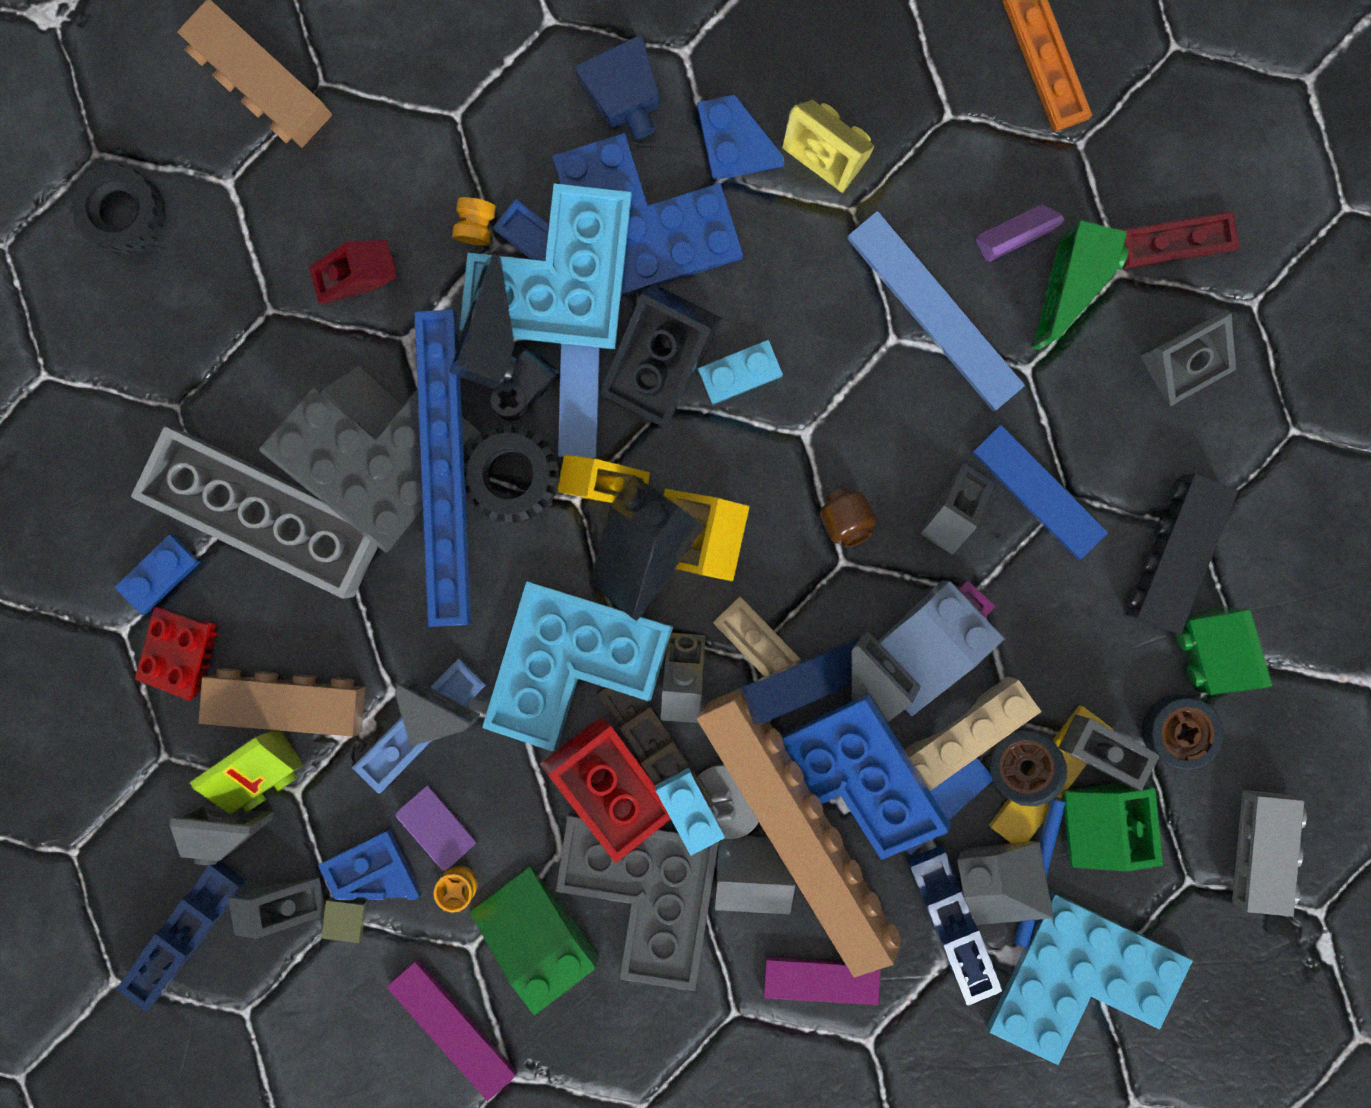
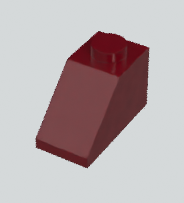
M387 240L347 241L309 267L318 304L376 290L397 277L394 259L390 254Z

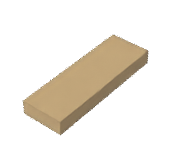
M740 596L713 621L716 627L764 677L768 676L771 672L792 665L800 660Z

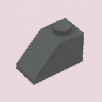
M963 462L931 510L921 535L953 555L977 528L995 483Z
M866 631L852 649V701L869 693L888 723L913 703L921 686Z
M316 877L263 886L228 897L234 935L258 939L322 917L325 912L320 878Z

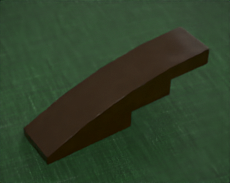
M602 687L597 691L598 697L618 724L619 730L640 759L641 765L655 785L689 768L709 807L715 805V802L711 800V795L649 701L606 687Z

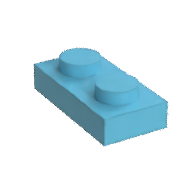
M769 340L698 368L699 375L712 405L783 376Z
M689 768L655 785V790L690 855L725 838L719 823Z

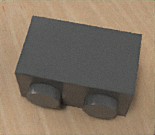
M1076 714L1058 747L1060 750L1114 779L1141 791L1160 756L1100 723Z

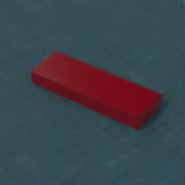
M1234 210L1121 229V231L1127 232L1124 245L1128 246V255L1123 265V270L1226 253L1240 248Z

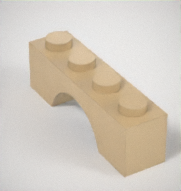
M1007 676L980 695L974 705L951 725L926 739L914 742L904 751L929 791H931L1038 715L1041 710L1018 679Z

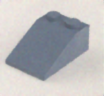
M941 581L878 642L921 686L913 703L905 709L913 716L977 666L1004 638L950 581Z

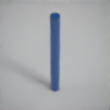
M1057 797L1048 804L1040 836L1046 877L1066 803L1065 800ZM1035 920L1019 921L1014 938L1015 944L1029 947Z

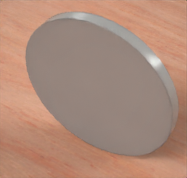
M724 764L711 766L698 775L711 795L712 802H715V805L710 808L724 833L725 839L743 837L759 823L758 819Z

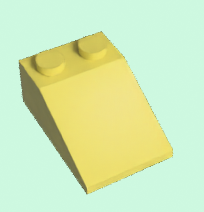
M812 99L796 105L790 113L782 148L843 193L873 151L874 145L870 143V137L862 129L856 126L850 128L839 120L840 116L837 111L825 103L819 105Z

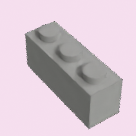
M1242 790L1232 903L1246 912L1294 916V907L1300 898V890L1297 884L1298 867L1303 862V849L1300 845L1301 831L1307 821L1304 800L1289 794Z

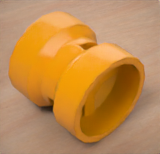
M470 197L458 198L456 212L459 214V222L453 226L452 238L471 245L488 246L490 244L491 232L487 226L489 221L494 218L496 206L481 199Z
M461 865L453 866L446 870L434 888V900L437 905L444 911L451 913L465 909L478 887L477 877L474 872L468 867Z

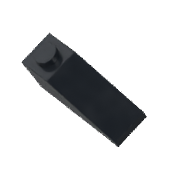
M492 254L483 265L449 373L494 389L502 384L504 380L509 381L515 368L516 359L511 357L515 344L501 257Z

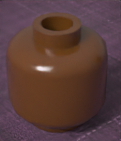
M841 488L826 497L827 503L821 508L819 515L830 539L834 543L844 544L846 548L868 540L873 535L871 530L876 525V518L863 493L857 491L848 492L847 488Z

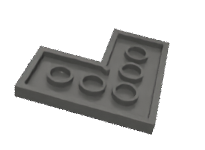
M312 388L259 449V451L384 552H388L423 509L418 388L375 439ZM462 417L464 454L467 447L471 448L475 443L474 439L479 434L482 435V433Z
M569 813L556 892L631 903L620 973L621 980L691 991L696 990L719 841L690 855L677 830L659 828L615 864L579 815Z

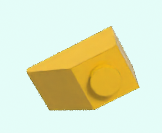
M564 454L557 492L613 504L633 475L648 484L650 472L594 458Z

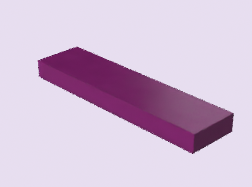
M418 958L388 984L386 988L486 1101L491 1099L516 1077L517 1070Z

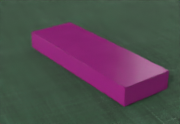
M766 956L764 998L878 1005L881 969L854 978L844 961Z

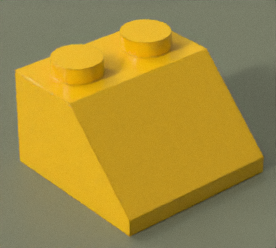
M665 489L663 496L705 525L675 569L733 581L750 506L720 498Z

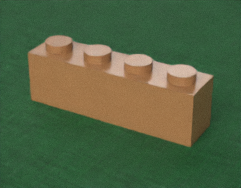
M206 0L177 31L188 43L184 50L201 66L206 62L210 63L216 69L212 76L229 92L236 87L244 95L240 102L256 117L259 118L264 113L273 122L269 128L286 144L292 139L303 148L332 116L327 107L211 0Z
M219 668L216 669V674L202 677L198 724L351 737L362 732L366 687L354 686V679L331 678V684L317 683L316 676L293 675V680L278 679L279 673L262 671L255 672L254 677L240 676L241 670Z

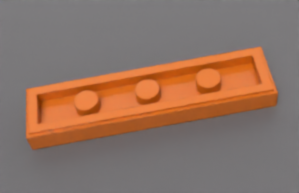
M1002 0L1053 133L1089 120L1092 117L1090 107L1048 0Z

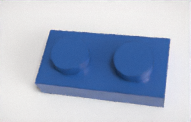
M169 534L115 586V589L141 615L148 614L201 561L176 535Z

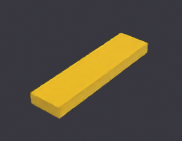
M1079 705L1052 741L1059 747L1075 714L1090 718L1111 730L1114 729L1085 707ZM1062 751L1067 764V780L1062 790H1068L1087 764ZM1035 764L1026 774V776H1030L1035 772ZM1061 790L1060 794H1058V795L1056 796L1057 798H1062V797H1063V796H1062V790ZM1007 799L988 825L1010 843L1027 842L1044 822L1049 803L1036 807L1021 806Z

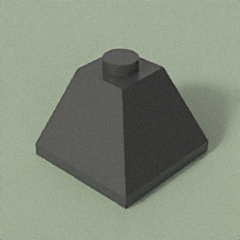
M197 804L172 817L170 828L180 857L194 858L193 863L198 865H214L273 819L274 812L252 809L246 813L243 808H240L232 814H228L216 805Z
M1040 840L963 848L957 859L964 898L976 925L1053 918Z

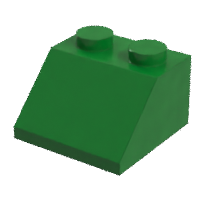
M1218 606L1188 616L1182 634H1176V639L1180 648L1186 651L1189 665L1186 667L1187 677L1197 691L1214 695L1272 686L1250 609Z

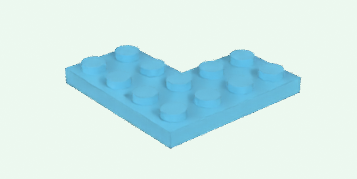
M563 184L553 185L546 260L540 261L500 256L513 337L515 339L615 349L632 199L631 192ZM467 254L459 328L461 332L483 265L491 255Z
M526 581L482 728L554 752L558 749L578 679L650 701L673 626L642 616L636 621L622 610Z
M1051 891L1050 900L1053 918L1037 920L1029 947H1024L986 1027L989 1033L1059 1065L1091 997L1160 1029L1193 961L1165 945Z

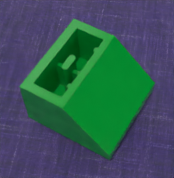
M1122 782L1062 790L1063 800L1066 801L1064 815L1071 867L1132 871L1163 866L1155 788L1144 785L1141 791Z

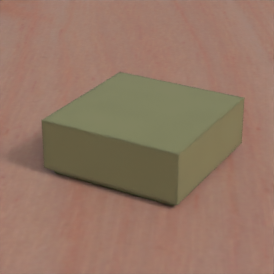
M329 897L325 905L321 938L360 943L363 936L367 902L335 900Z

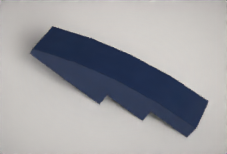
M860 637L800 659L792 665L769 673L766 677L740 686L753 724L764 723L851 685L852 649Z
M942 845L907 859L921 898L966 1005H971L1002 992L980 931L974 923L963 891L958 885Z
M220 861L217 864L208 865L191 891L179 902L164 926L151 938L116 990L148 1012L229 906L228 897L237 895L246 881Z

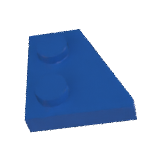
M735 95L697 102L712 181L784 166V156Z
M390 828L318 865L335 900H354L357 897H364L368 900H384L386 897L415 900L422 895Z

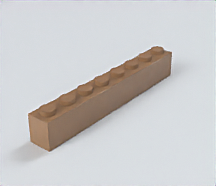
M741 687L708 702L696 717L697 721L852 976L855 978L894 965L902 943L900 934L895 925L890 924L883 913L878 896L870 891L862 878L860 866L855 860L850 858L844 848L839 831L831 826L824 815L819 798L811 793L803 780L801 768L796 762L791 760L785 750L780 733L772 728L769 721L753 724Z

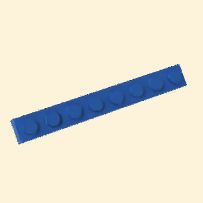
M454 309L415 312L428 627L471 625L460 376L449 373L458 346L457 312Z

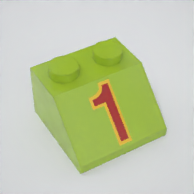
M272 730L255 737L191 781L190 784L197 792L228 814H232L240 808H243L247 813L266 800L263 795L265 791L273 786L279 791L296 780L297 776L294 771L302 767L304 763L282 731Z

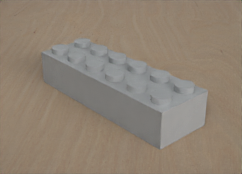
M165 426L131 495V498L340 598L355 596L378 546L311 492L182 430Z

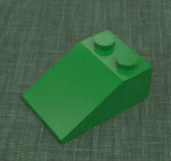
M1080 220L1059 238L1032 344L1033 349L1040 350L1059 339L1117 270L1123 267L1128 255V246L1124 245L1127 232Z
M531 865L469 912L510 985L534 1016L597 967L599 954Z

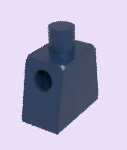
M641 35L574 66L580 86L611 129L618 128L627 123L635 139H642L654 132L655 127L648 113L660 106L659 94Z

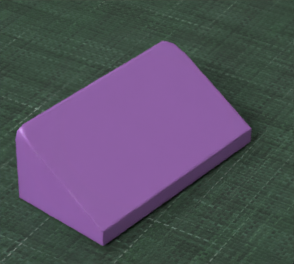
M1039 205L977 235L976 242L985 261L991 262L1053 232L1063 223L1064 218L1053 209L1045 205Z
M429 785L395 813L397 819L443 872L448 870L477 843L475 838Z

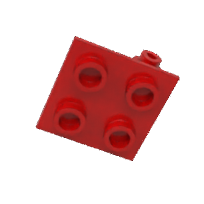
M154 606L135 680L191 701L192 698H197L198 691H201L202 677H205L206 671L201 669H209V664L202 662V659L212 658V653L205 651V649H212L215 637L218 636V631L215 630L216 623L205 620L198 622Z

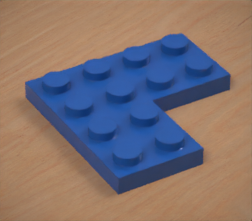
M625 133L552 156L560 183L563 185L632 193L621 297L648 289L653 284L661 285L743 259V253L721 183L647 206Z
M869 693L781 735L785 750L791 760L796 762L801 768L803 780L811 793L819 798L821 804L841 796L881 860L949 832L951 824Z

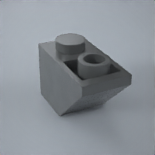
M671 633L666 649L661 720L699 723L696 717L700 714L706 635Z

